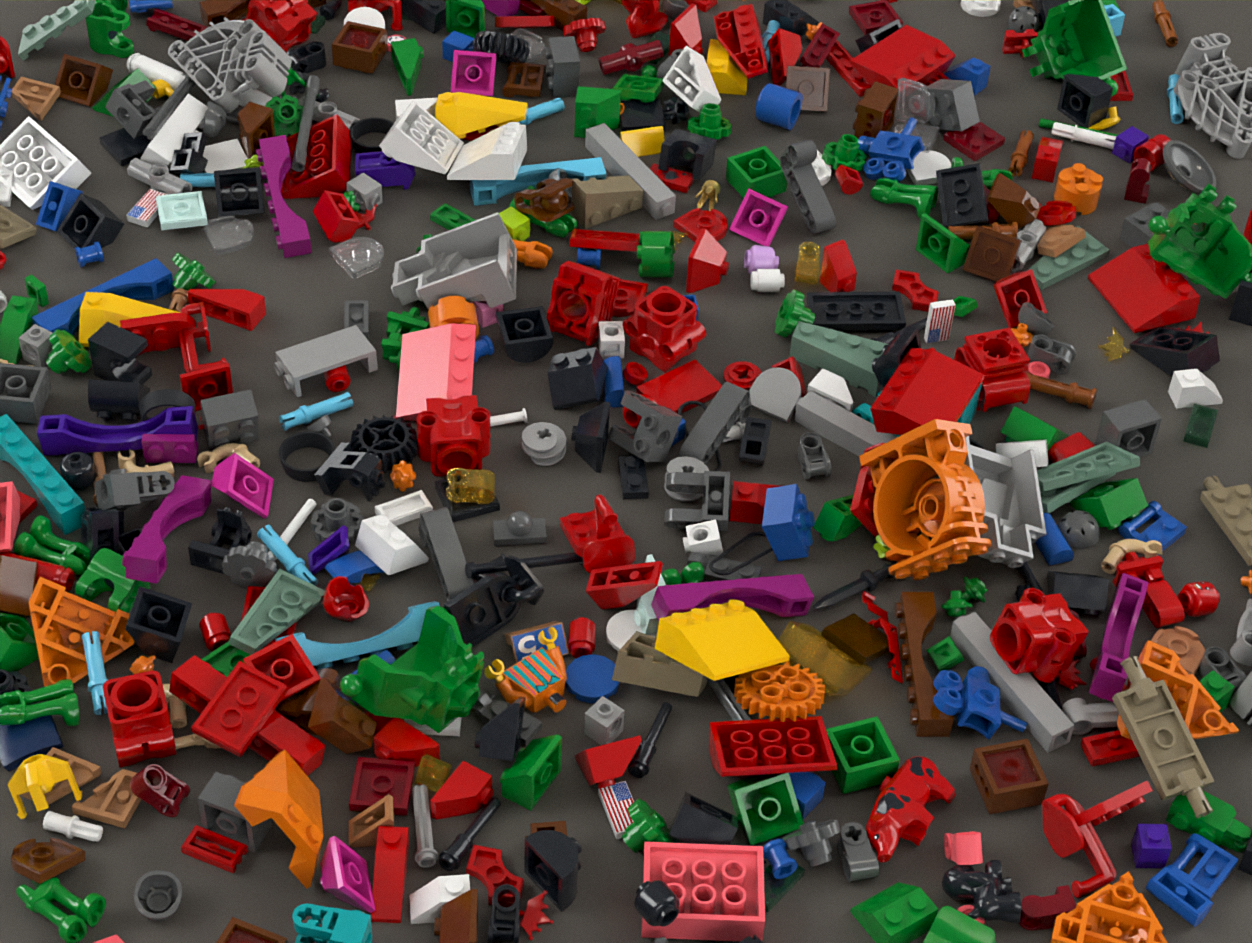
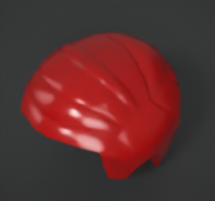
M337 576L328 583L325 589L323 606L330 616L351 622L366 614L369 600L361 585L353 586L349 583L347 577Z

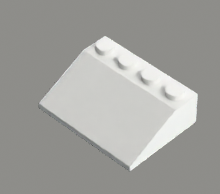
M413 100L397 118L379 147L382 148L386 156L394 158L396 161L446 174L464 142Z
M29 116L0 145V173H14L13 186L11 185L12 192L32 210L42 206L50 181L77 189L92 174L72 153ZM0 175V181L7 187L10 176L3 178Z
M509 122L463 145L447 175V180H515L527 152L526 125H520L518 122Z

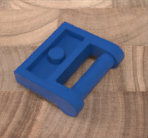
M129 0L131 13L147 12V9L158 8L160 10L173 8L172 0Z
M1151 501L1138 516L1130 522H1124L1120 525L1118 531L1125 539H1137L1143 542L1156 540L1162 544L1163 552L1185 534L1187 526L1163 511L1158 502ZM1150 518L1156 520L1142 533L1139 534L1135 531Z
M1194 833L1186 841L1187 846L1173 864L1166 867L1210 900L1235 868L1239 859L1201 835ZM1196 852H1202L1204 854L1190 874L1188 875L1182 870Z

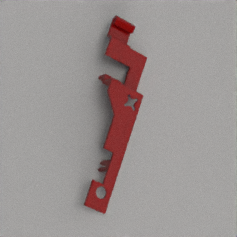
M864 591L862 593L863 603L868 605L869 611L881 617L876 621L872 619L868 623L876 629L878 627L887 634L889 652L894 654V658L887 663L889 665L887 668H891L892 679L903 684L897 627L888 622L887 611L873 604L875 596Z

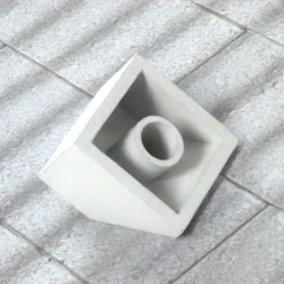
M382 514L362 520L355 546L387 575L428 562V556L416 543Z

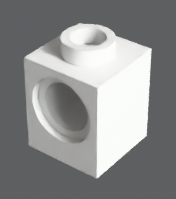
M623 321L599 322L598 344L599 353L603 359L613 356L624 358L625 337Z
M716 520L685 526L687 537H683V543L686 553L691 552L710 556H719L723 553Z

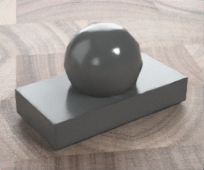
M519 510L509 515L508 520H493L495 546L547 543L545 518H531L529 514Z

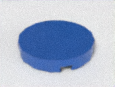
M595 654L583 655L574 659L566 670L567 680L565 683L569 693L571 691L575 698L582 702L596 703L602 696L608 699L609 696L614 695L618 691L620 682L612 680L615 668L614 662L604 656Z

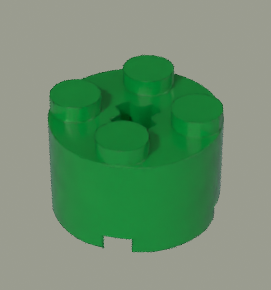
M640 231L637 259H641L642 264H639V277H673L675 261H673V254H675L673 232Z

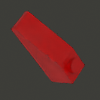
M779 28L768 40L772 81L773 84L781 86L786 80L787 66L795 65L802 52L800 35Z
M1047 137L1041 138L1032 179L1053 183L1063 144L1062 140Z
M190 289L187 292L189 304L203 302L207 316L252 331L266 315L265 297L245 289Z
M655 561L592 569L586 593L600 609L624 607L657 587L663 563Z
M379 826L372 892L375 911L371 912V922L401 923L409 856L408 827Z

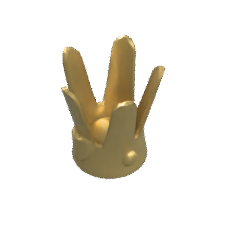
M708 180L695 198L702 193L697 208H701L706 200L710 199L709 211H711V209H714L715 200L716 203L718 202L717 194L720 193V185L716 181Z

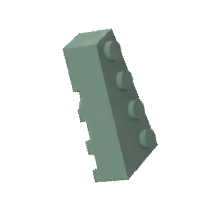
M798 321L792 335L789 357L794 356L797 361L816 370L823 368L849 381V385L857 389L861 386L868 390V394L876 397L881 384L872 371V362L882 354L884 345L889 344Z

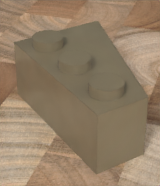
M629 175L610 176L604 180H597L595 177L589 178L588 181H580L578 178L572 179L571 203L574 204L575 209L571 211V215L584 229L642 208L643 190Z
M636 631L618 651L612 677L613 681L698 697L706 687L708 677L656 650V638Z

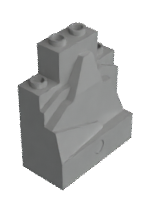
M494 213L422 240L421 250L418 254L395 262L394 272L392 273V293L395 298H399L402 305L419 300L425 303L427 309L432 304L433 307L439 304L438 300L447 296H462L467 302L486 301L489 308L515 300L517 248L499 213Z
M967 436L965 440L968 454L964 464L969 466L977 475L985 499L983 523L987 524L988 531L980 535V538H988L992 544L987 549V553L978 555V557L988 559L993 563L1006 564L1010 568L1021 567L1024 562L1033 559L1032 543H1035L1038 538L1047 535L1034 450L1030 449L1013 458H1009L970 445L969 436Z

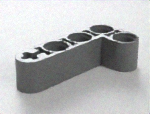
M806 140L789 145L780 157V165L808 230L812 234L835 228L836 218L812 166L817 157L816 145L812 140Z
M725 382L684 441L680 450V457H693L707 465L734 423L740 421L743 424L746 422L747 417H749L751 412L750 391L730 382Z
M447 507L421 513L418 529L423 546L429 547L445 598L448 602L474 583L472 578L466 576L465 565L467 562Z

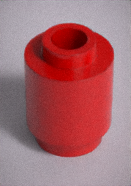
M346 365L323 372L326 386L330 391L341 392L349 387L351 380Z
M209 613L199 622L204 642L211 652L229 641L232 634L223 614Z
M579 617L569 624L568 649L574 658L591 655L595 650L596 624L586 617Z

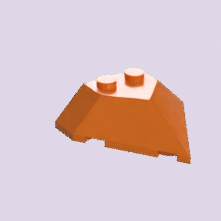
M39 577L28 605L44 687L64 679H71L74 684L88 675L83 640L81 638L82 634L89 632L91 644H93L92 631L100 633L104 664L134 644V640L125 630L130 614L119 609L116 612L66 592V587Z
M1148 640L1138 661L1147 678H1150L1153 682L1164 679L1193 739L1238 733L1239 729L1233 722L1229 723L1220 713L1221 707L1192 673L1189 675L1179 663L1181 659L1173 650ZM1129 679L1126 686V690H1128L1131 685ZM1119 714L1117 725L1121 736L1132 740Z
M1129 871L1123 874L1120 880L1113 885L1107 884L1077 903L1076 908L1067 914L1063 912L1058 915L1051 938V943L1168 942L1162 934L1163 928L1143 894L1138 893L1133 886L1134 879Z

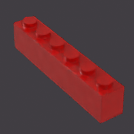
M194 655L172 672L169 692L201 714L227 677L214 669L209 663ZM274 710L248 747L268 761H271L279 752L286 750L304 773L309 776L322 764L326 745Z

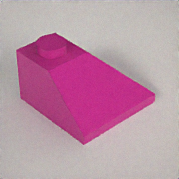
M454 50L451 93L463 92L493 97L497 54Z
M748 189L729 230L758 244L769 247L788 206Z
M233 453L214 468L211 486L264 519L268 517L274 479L236 453Z
M336 836L329 838L320 862L322 872L320 882L323 889L327 893L330 892L340 901L369 913L375 911L366 860Z

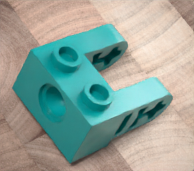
M309 903L301 904L293 911V926L298 933L295 943H309L310 941L317 943H373L371 915L365 914L362 911H350ZM307 916L312 917L307 923H302V920H305Z

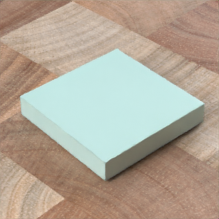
M202 191L156 196L161 230L208 225Z

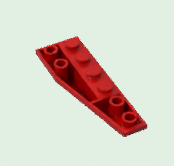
M753 4L741 5L737 9L728 12L724 11L713 16L718 41L746 78L749 79L767 73L766 52L760 24Z

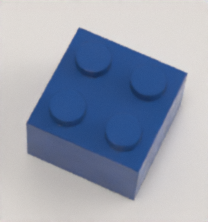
M797 484L767 488L762 528L777 560L784 561L808 557L809 546H812L813 543L811 527H814L815 519L813 512L807 508L805 494H801Z

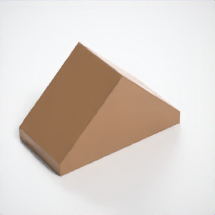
M388 794L349 820V846H376L379 826L394 827L393 796Z

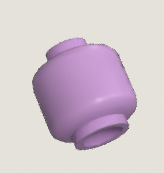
M753 245L750 250H746L744 268H747L749 274L757 269L778 268L779 256H775V251L772 247Z

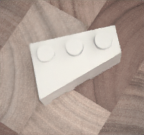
M685 46L662 81L689 106L700 112L704 104L713 103L718 105L721 98L704 56Z

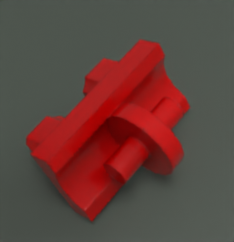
M1026 29L1023 33L1006 30L1002 48L1003 54L1020 53L1021 57L1024 58L1022 50L1032 46L1031 39L1038 37V32H1035L1034 29Z
M1134 551L1128 552L1125 555V561L1117 564V574L1112 582L1117 587L1123 573L1145 580L1148 583L1164 580L1161 571L1163 559L1160 555L1145 558L1138 557Z

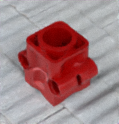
M250 0L246 20H253L287 53L292 46L302 44L309 39L311 34L310 26L316 19L317 12L308 4V0Z
M668 286L657 288L637 302L634 314L623 321L624 331L630 337L629 349L637 355L648 358L655 367L666 372L681 358L694 352L697 349V343L706 337L704 326L696 320L697 305Z
M477 395L462 396L457 399L426 398V411H422L417 416L418 456L422 461L431 462V472L434 476H458L481 470L482 458L490 454V412L486 408L478 407Z
M1027 588L1019 602L1005 605L991 631L990 642L1013 674L1032 672L1038 680L1050 683L1054 681L1059 671L1068 670L1073 661L1075 651L1084 642L1089 631L1080 620L1072 615L1067 602L1060 593L1045 595L1038 589Z
M153 670L107 680L103 684V692L119 768L136 764L145 759L176 755V746L160 673Z

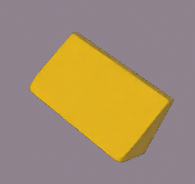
M663 126L620 132V139L637 157L661 153V146L665 141Z

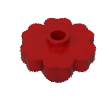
M600 18L573 21L570 25L564 26V37L574 36L577 47L580 48L581 52L593 51L596 49L597 36L606 30L605 21H601Z

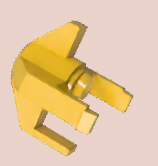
M37 754L25 759L8 782L9 790L18 809L17 816L20 819H24L27 815L20 794L30 792L38 812L49 808L44 794L50 792L55 783L66 779L69 781L76 801L81 800L82 791L79 790L69 762L44 754Z

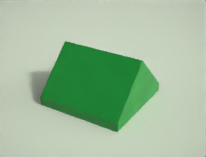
M446 0V31L450 33L456 31L475 38L476 33L485 31V5L482 0Z

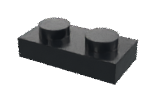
M636 455L618 456L623 500L647 499L649 490L644 460Z

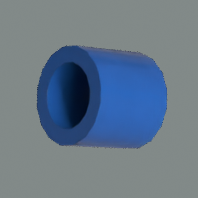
M766 84L756 102V118L759 121L791 130L801 111L802 93L775 84Z

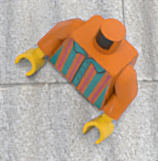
M554 627L548 628L551 639L545 637L543 630L538 635L539 642L546 645L547 650L542 647L505 671L503 662L498 659L492 662L496 672L489 665L484 669V674L488 679L496 680L495 685L507 703L514 702L520 696L526 697L525 708L532 713H537L546 706H549L557 713L565 707L567 701L563 694L565 693L567 674L559 646L554 644L558 635Z

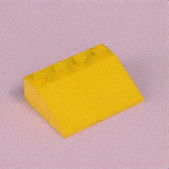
M729 600V602L723 604H711L710 607L702 609L693 608L689 612L673 613L672 616L659 619L655 649L713 681L787 662L790 658V655L755 610L745 606L744 602L740 600Z

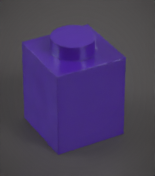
M1131 126L1116 136L1112 154L1127 163H1131L1134 161V150L1139 145L1147 142L1149 136Z
M1167 824L1137 825L1131 842L1135 868L1163 869L1166 866L1172 850Z

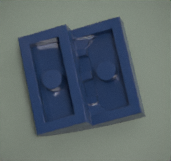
M52 715L29 720L21 725H0V760L3 767L9 772L20 766L25 759L37 754L47 755L52 747L57 749L64 747Z

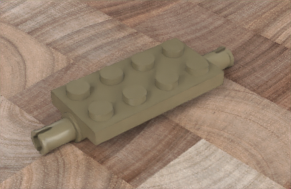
M1209 476L1203 482V486L1207 491H1202L1200 500L1248 565H1252V489L1248 484L1224 487L1217 476H1213V478Z
M1133 656V660L1131 657L1127 658L1120 664L1131 683L1130 688L1116 693L1112 700L1161 800L1186 795L1196 818L1212 813L1213 809L1202 788L1210 786L1215 781L1164 679L1153 682L1150 678L1146 677L1137 656Z

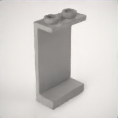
M356 325L275 352L277 360L274 363L275 371L278 376L283 377L287 389H291L296 397L302 396L299 380L358 360L361 361L369 373L378 370L376 350Z

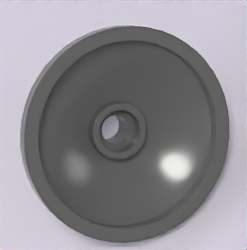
M1171 140L1164 146L1163 160L1168 173L1175 183L1198 194H1201L1208 184L1216 188V177L1212 168L1195 149L1177 140Z

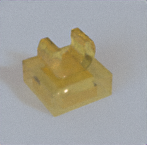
M426 754L421 758L415 783L426 785L429 790L437 793L449 778L452 765Z

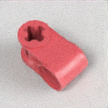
M981 832L945 833L944 851L946 858L956 862L958 865L983 863Z

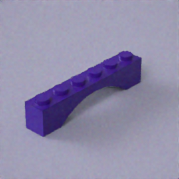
M193 406L166 408L160 414L146 421L122 426L92 424L66 414L40 416L37 436L44 455L143 449V434H194L196 442L198 425Z

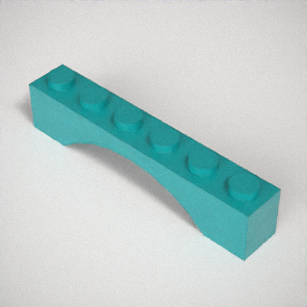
M7 414L1 416L0 460L10 463L24 476L41 500L52 521L64 535L81 528V515L85 511L84 502Z

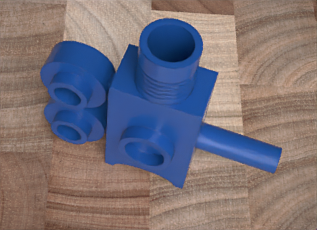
M909 118L901 134L879 131L876 138L859 137V149L864 154H869L871 158L863 166L868 179L877 180L884 176L885 178L900 182L906 176L905 169H914V159L925 149L921 137L910 135L917 124L915 118Z
M976 666L971 668L963 682L960 676L951 670L940 671L933 680V685L938 691L933 697L934 705L944 714L951 716L957 714L958 726L970 727L983 734L989 740L1001 723L1020 732L1025 730L1027 722L1000 710V688L989 683V672L984 667Z

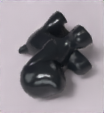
M990 860L986 863L985 873L975 871L971 865H956L944 873L942 887L950 898L974 902V909L968 914L969 917L985 921L1020 922L1022 908L1020 893L1013 892L1011 877L1002 878L1000 860Z

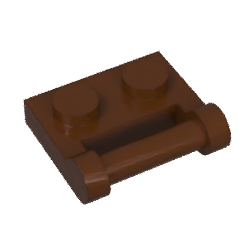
M519 62L509 63L507 66V81L503 86L502 94L508 98L514 95L540 97L545 65ZM522 73L520 84H515L516 75Z

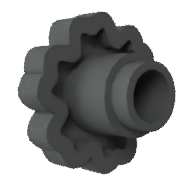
M333 498L327 503L322 504L321 510L313 512L311 529L315 532L316 539L323 542L344 525L348 529L349 544L354 542V536H358L364 517L360 515V508L351 502H346L341 498Z
M252 541L246 546L231 548L228 555L224 557L222 568L225 575L231 576V582L242 588H248V586L266 587L277 573V564L272 560H268V549L264 544Z
M830 819L816 823V820L800 825V830L782 838L787 845L786 850L800 847L805 861L808 860L810 867L832 860L830 852L833 850L828 838L839 833L841 828L837 819Z

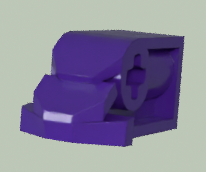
M383 151L356 154V177L365 173L380 183L382 187L403 185L404 190L409 189L416 175L413 165L396 161L394 158L386 156Z

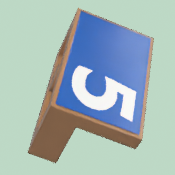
M552 621L504 634L507 645L512 646L515 663H518L542 647L547 650V646L539 642L538 635L543 630L545 637L551 639L548 631L550 627H554L558 635L554 644L559 646L562 656L569 654L562 622Z

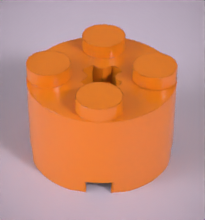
M1075 163L1073 167L1066 168L1059 173L1054 199L1055 201L1061 200L1072 203V206L1076 207V212H1082L1081 215L1090 214L1097 208L1103 177L1086 168L1085 165Z
M447 296L439 299V304L434 307L432 304L429 308L430 328L447 324L476 325L477 339L479 326L474 303L467 302L462 296Z

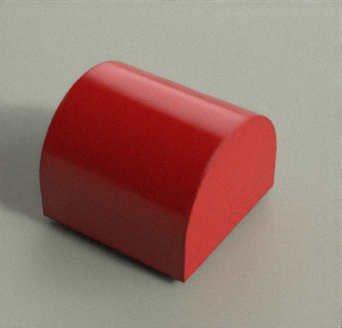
M840 165L837 168L835 176L843 193L848 195L855 194L863 187V182L857 170L844 165Z

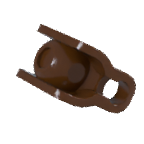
M568 178L559 180L544 179L537 183V189H524L516 193L514 196L515 206L518 211L530 214L537 220L551 222L575 209L574 204L568 202V195L565 189L573 185V180ZM523 198L530 200L529 206L524 203Z
M328 668L316 670L320 678L325 677L333 684H336L339 676L336 670ZM320 681L298 692L301 694L300 697L293 700H283L275 708L279 714L296 723L305 732L313 735L318 734L309 729L308 724Z

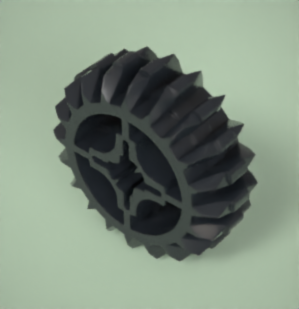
M481 31L476 33L474 38L473 52L496 53V62L525 63L529 56L530 44L515 35L495 31Z
M384 414L381 418H377L373 415L372 420L364 419L363 424H357L356 430L352 431L350 446L353 452H367L378 456L381 459L382 471L386 474L388 470H392L393 465H398L402 460L406 461L407 464H412V460L416 457L418 450L417 433L415 428H412L411 423H405L403 418L396 419L394 415L389 418L385 417Z

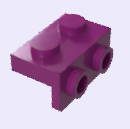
M143 434L142 436L145 463H167L170 461L172 463L197 462L199 444L197 441L195 442L194 434Z

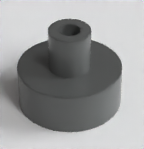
M326 414L306 429L330 437L332 433L327 426L332 423V420Z

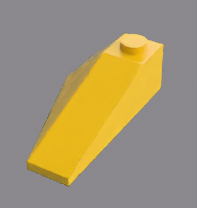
M710 39L706 64L718 93L746 95L748 79L720 42Z
M445 92L438 95L435 114L436 119L459 139H462L469 132L478 130L479 133H482L489 126L497 125L501 127L509 122L525 120L528 104L463 92Z
M86 292L80 307L79 342L83 347H89L88 339L106 322L121 327L120 320L180 312L111 293Z

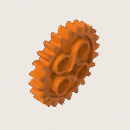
M787 661L784 665L776 664L739 674V677L735 679L734 697H736V703L741 704V709H749L750 715L759 713L760 719L769 716L770 721H773L775 718H780L781 722H785L786 718L796 721V716L806 719L807 713L815 715V710L821 709V704H824L825 685H822L823 679L817 678V673L809 674L810 668L801 670L800 664L792 667L789 666Z

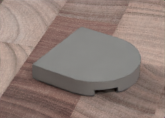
M779 367L770 368L762 372L749 390L751 408L786 423L791 419L795 411V404L802 395L801 385L797 376L790 370Z

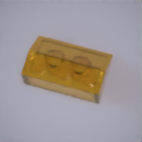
M790 621L778 639L779 643L790 655L789 665L800 664L801 670L810 668L809 674L817 673V678L823 679L822 685H825V692L829 695H847L873 671L867 664L861 665L821 636L822 632L812 625Z

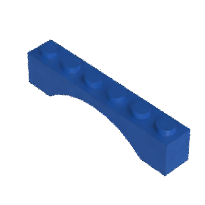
M155 258L86 292L111 293L137 301L156 300L174 291V286L172 285V273ZM86 292L33 316V325L36 324L52 333L56 329L60 331L65 330L74 336L75 332L79 329L80 307Z

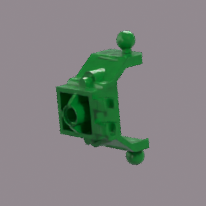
M1071 0L1049 9L1043 30L1038 32V37L1031 39L1032 46L1022 50L1024 58L1035 53L1040 65L1029 69L1031 77L1042 73L1045 78L1053 76L1055 79L1062 78L1063 80L1066 74L1098 77L1113 88L1111 96H1114L1118 92V84L1111 80L1110 76L1127 70L1103 1Z
M1208 184L1199 196L1192 193L1185 203H1180L1177 208L1172 209L1168 213L1167 219L1162 216H1154L1150 219L1148 227L1154 235L1148 241L1150 255L1157 262L1163 261L1174 272L1178 274L1183 273L1194 284H1201L1214 296L1220 295L1226 299L1239 285L1241 280L1252 283V273H1249L1252 270V245L1238 231L1229 215L1237 206L1234 204L1235 199L1226 195L1218 207L1214 206L1211 202L1216 199L1218 193L1215 192L1216 188Z
M441 606L429 607L425 613L419 641L414 647L391 665L375 654L368 658H363L359 661L357 674H348L342 678L340 689L344 695L351 697L353 701L375 716L411 719L419 725L426 724L437 733H440L458 717L469 715L470 709L476 703L480 695L478 684L484 666V661H482L484 659V652L480 651L476 655L472 654V644L466 645L463 643L456 619L449 614L446 608Z

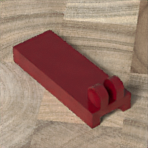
M155 8L154 14L151 18H147L146 26L152 32L159 30L186 41L197 35L194 32L195 30L200 33L208 28Z
M822 23L799 61L803 64L802 67L820 68L840 33Z

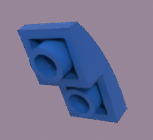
M356 551L337 558L325 567L333 578L337 576L347 577L349 583H360L364 574L384 572L362 551Z

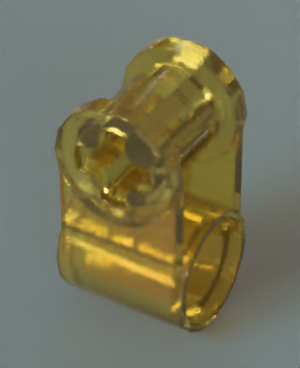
M804 242L800 245L794 282L818 285L820 247L816 243Z
M453 468L447 473L449 486L446 489V496L449 500L487 504L494 500L496 477L490 470ZM457 475L460 476L459 482H457ZM456 488H459L458 495H456Z

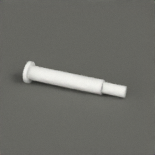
M522 408L520 412L490 417L491 427L520 421L528 422L525 408Z

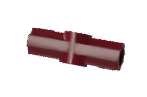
M656 40L639 46H635L632 43L625 44L620 48L619 52L600 57L598 62L602 74L606 75L625 68L631 72L636 71L642 67L643 63L662 58L664 55L660 41Z

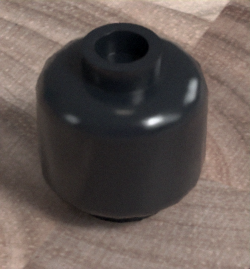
M73 452L63 457L60 461L61 477L72 489L83 490L95 481L94 462L88 454Z
M661 880L646 881L637 889L634 906L649 925L664 927L676 919L679 914L680 901L678 896L665 882Z

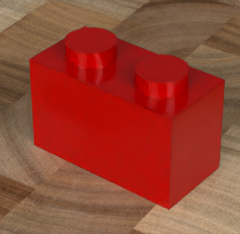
M324 190L312 211L326 237L334 243L348 244L361 223L346 197L341 193Z

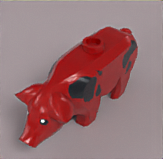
M914 756L906 760L892 778L887 776L879 788L881 793L875 802L865 828L871 847H874L877 851V860L882 863L888 862L896 850L899 838L912 841L917 846L921 844L927 834L926 831L935 818L925 809L926 803L942 799L951 804L956 796L955 789L940 774L937 766L930 759Z

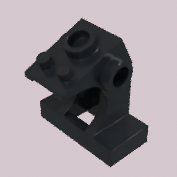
M343 442L340 443L314 474L325 495H332L344 480H349L352 486L362 489L368 501L377 496L380 488H384L386 484L383 482L384 472L382 471L381 459L378 456L367 452H353L350 444Z
M98 507L87 508L81 515V541L90 550V562L102 548H108L119 554V535L124 534V511H117L116 509L102 510Z
M225 507L224 510L217 508L218 521L212 527L211 533L214 536L212 541L206 544L192 540L188 547L191 565L224 574L222 562L225 555H228L231 548L247 545L252 538L251 528L242 516L243 512L237 510L236 513L230 512L231 509ZM223 544L231 546L229 549L221 548Z

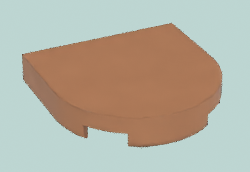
M1180 626L1164 630L1159 629L1150 641L1173 650L1181 659L1179 663L1189 675L1192 673L1195 676L1206 651L1199 640V636L1193 631Z

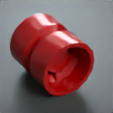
M1163 134L1152 137L1147 142L1136 147L1133 153L1134 160L1138 158L1147 159L1150 161L1151 171H1153L1161 164H1164L1163 148L1171 141L1170 138Z

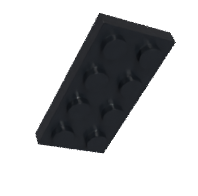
M900 291L807 292V307L812 313H815L813 325L836 331L901 330L906 327Z

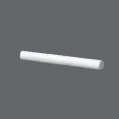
M313 499L306 501L280 536L286 545L317 505ZM269 551L268 560H272L275 562V560L277 559L276 556L271 551Z

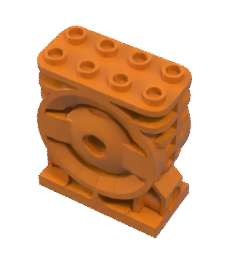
M934 419L859 456L861 466H867L871 469L873 484L876 487L873 505L875 525L884 545L891 549L885 553L886 559L897 561V564L888 568L889 574L895 576L896 579L913 577V580L926 579L929 577V573L945 571L948 569V565L966 562L968 560L967 557L971 555L985 554L988 552L987 549L992 546L990 539L980 538V535L988 531L987 524L983 523L985 499L981 483L974 471L964 464L968 454L965 437L972 435L970 424Z

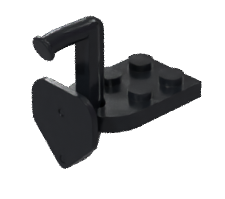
M501 553L500 557L491 562L505 561L509 576L504 573L476 575L475 578H472L474 583L472 586L443 604L449 614L455 617L463 643L466 645L470 643L474 647L511 622L517 615L522 602L536 605L540 601L544 593V587L521 559L513 555L506 557L504 553Z

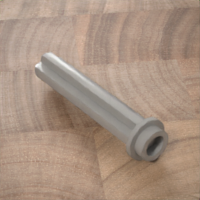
M415 785L412 788L418 851L415 853L414 858L420 867L429 868L435 865L438 859V852L433 847L428 787L426 785Z

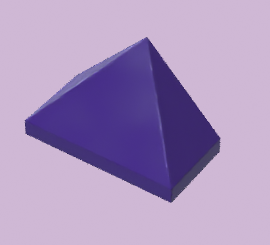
M346 526L340 527L308 553L309 571L312 575L323 570L333 560L349 553L348 529Z

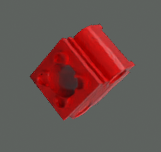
M566 261L560 265L558 277L553 280L551 302L547 312V320L551 332L555 331L586 342L588 346L594 344L598 340L599 322L612 321L620 278L572 261Z
M1005 328L965 336L966 343H964L963 347L956 349L954 360L984 374L976 411L987 412V409L991 407L1018 402L1026 404L1030 393V381L1025 371H1028L1027 364L1030 363V359L1012 330Z

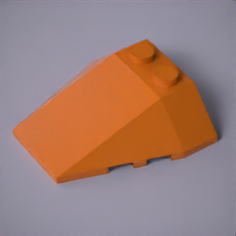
M283 750L269 761L263 770L257 772L253 779L241 786L234 806L252 827L270 818L275 821L296 846L289 869L307 889L311 887L318 867L324 836L319 789L288 752Z

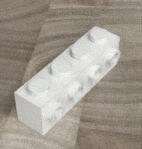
M187 94L147 146L141 160L151 165L162 164L170 168L174 150L181 149L184 133L199 132L198 128H204V116L208 107L190 94Z

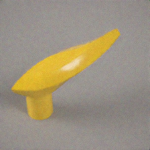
M1108 108L1109 118L1101 120L1099 123L1089 127V129L1102 130L1119 123L1121 119L1117 115V108Z

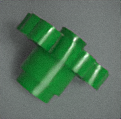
M284 95L280 99L276 96L266 103L265 107L273 109L275 137L282 135L287 137L299 132L303 106L298 105L297 98Z
M707 103L703 105L698 117H691L688 120L687 129L690 130V133L713 139H721V137H728L731 134L732 124L729 123L728 119L721 116L722 112L719 105Z
M843 134L837 143L830 142L825 145L822 159L825 164L833 166L834 170H837L840 165H844L859 172L863 170L867 156L859 149L857 137L851 134Z
M179 252L171 259L180 268L173 277L175 280L172 282V285L177 289L181 288L189 291L190 289H195L199 283L211 289L216 283L213 277L204 271L205 267L197 260L193 259L191 261Z
M793 289L783 300L775 321V333L784 338L788 334L791 335L798 321L813 325L815 313H812L809 308L804 307L803 300L805 295L802 292Z
M56 329L50 335L49 341L53 345V350L48 354L49 357L46 359V363L52 371L60 374L71 368L77 373L80 371L85 373L92 367V361L88 357L89 353L80 342L76 341L73 335Z
M638 798L627 808L633 822L626 827V832L622 835V838L633 852L644 851V842L675 843L672 840L673 836L669 835L670 830L667 828L663 817L654 809H651L645 801Z

